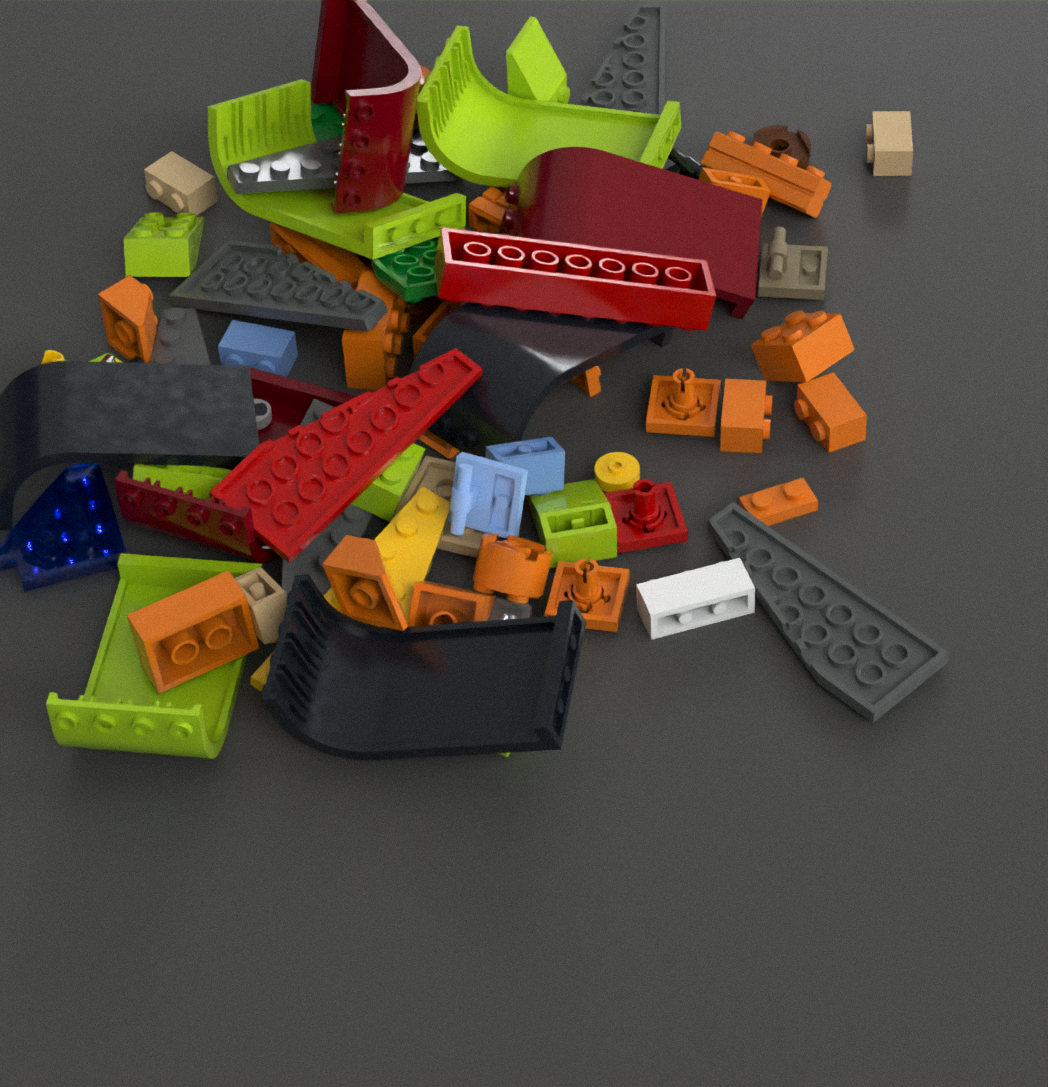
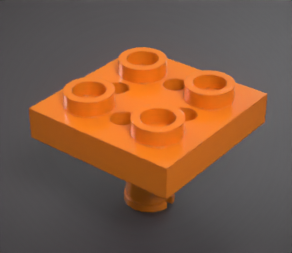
M683 368L676 370L672 376L653 375L646 417V432L715 437L721 380L695 378L694 372L690 369H686V377H683Z
M587 558L580 559L576 563L558 561L545 616H556L559 601L574 600L580 612L588 611V613H581L586 621L585 629L617 632L630 580V569L598 566V563L591 558L590 564H587Z

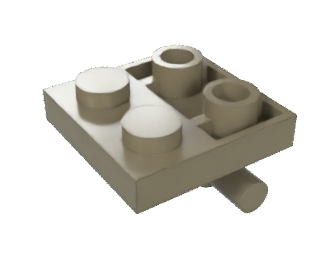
M783 227L774 228L772 241L769 244L763 243L758 297L824 300L828 247L787 245L785 242L786 230Z

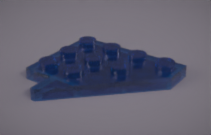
M85 463L64 468L0 542V571L18 567L24 592L117 569L120 554H127L100 463Z

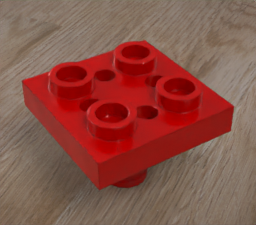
M641 479L635 482L631 489L604 493L610 503L617 526L618 553L688 541V530L671 482L655 484L651 480Z

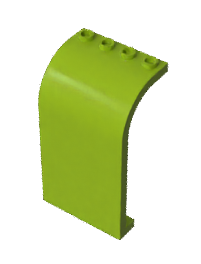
M459 25L456 26L451 37L446 39L445 48L441 55L437 56L432 72L425 77L424 86L418 94L416 107L422 139L429 152L443 167L467 181L501 188H508L509 184H515L522 169L536 156L563 147L594 148L663 169L682 127L680 102L667 100L661 115L524 99L506 94L494 87L481 74L473 58L469 27Z
M300 79L208 106L209 150L216 175L229 197L240 208L254 216L373 260L439 237L441 227L451 229L466 227V196L459 193H454L431 202L403 193L396 202L380 209L335 214L330 207L331 201H334L336 188L236 194L227 178L229 165L317 142L311 122V82Z
M121 553L117 563L120 581L85 694L80 695L78 700L59 699L57 693H49L46 707L53 735L57 743L63 747L214 759L220 753L226 739L248 654L158 694L141 666L127 615L229 570L232 576L236 578L256 568H262V564Z

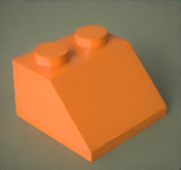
M129 275L98 293L107 343L127 360L139 356L145 363H150L157 336L156 326L158 325L152 304L154 297L146 284H141Z
M346 535L322 564L343 614L360 622L405 631L408 625L400 599L376 541Z
M430 581L415 582L407 625L408 627L492 621L496 595Z

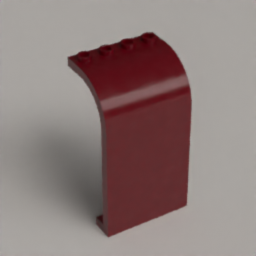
M322 0L311 83V101L314 104L332 103L345 120L344 123H341L343 136L342 143L338 145L341 152H337V156L340 158L338 173L334 175L337 181L333 183L336 190L334 201H331L330 206L335 214L380 209L393 204L402 196L406 182L422 71L419 62L366 0Z
M563 147L536 156L525 165L515 184H509L504 202L509 203V206L505 209L501 221V227L505 228V233H502V235L707 260L716 298L731 302V316L743 319L755 301L762 199L588 147Z
M249 367L253 399L267 401L271 406L272 412L271 423L267 427L257 430L259 444L269 439L273 442L287 435L288 430L300 425L313 399L337 407L357 397ZM233 466L229 467L230 470H233L235 468ZM123 470L115 478L122 515L133 526L259 563H267L278 555L255 536L251 507L244 505L242 510L226 506L224 499H221L217 504L213 496L207 501L193 497L192 490H188L186 494H183L182 487H179L176 491L162 488L158 480H156L154 485H151L150 478H146L144 482L129 478L128 472Z

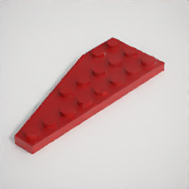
M455 348L420 365L419 370L401 379L396 377L388 381L387 386L373 393L369 390L322 413L321 418L303 427L298 425L288 430L287 435L273 442L269 439L259 444L209 492L210 498L211 496L215 497L217 504L221 499H224L226 506L242 510L244 505L251 507L255 536L290 564L482 376V368Z

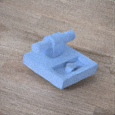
M465 452L457 455L448 522H451L450 533L463 535L465 527L485 533L498 534L497 536L508 539V535L518 537L528 470Z

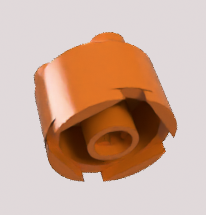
M488 533L482 535L472 578L474 580L473 589L488 594H493L495 591L506 593L508 600L521 604H527L529 598L539 599L544 594L553 551L545 552V545L517 536L508 535L507 540L496 541L498 534Z

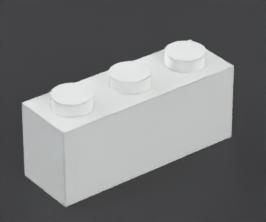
M740 558L636 584L637 611L651 640L755 613V587Z

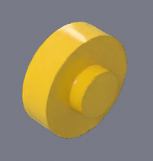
M624 452L605 454L595 463V480L601 490L607 493L631 489L634 483L640 480L639 462L635 457Z

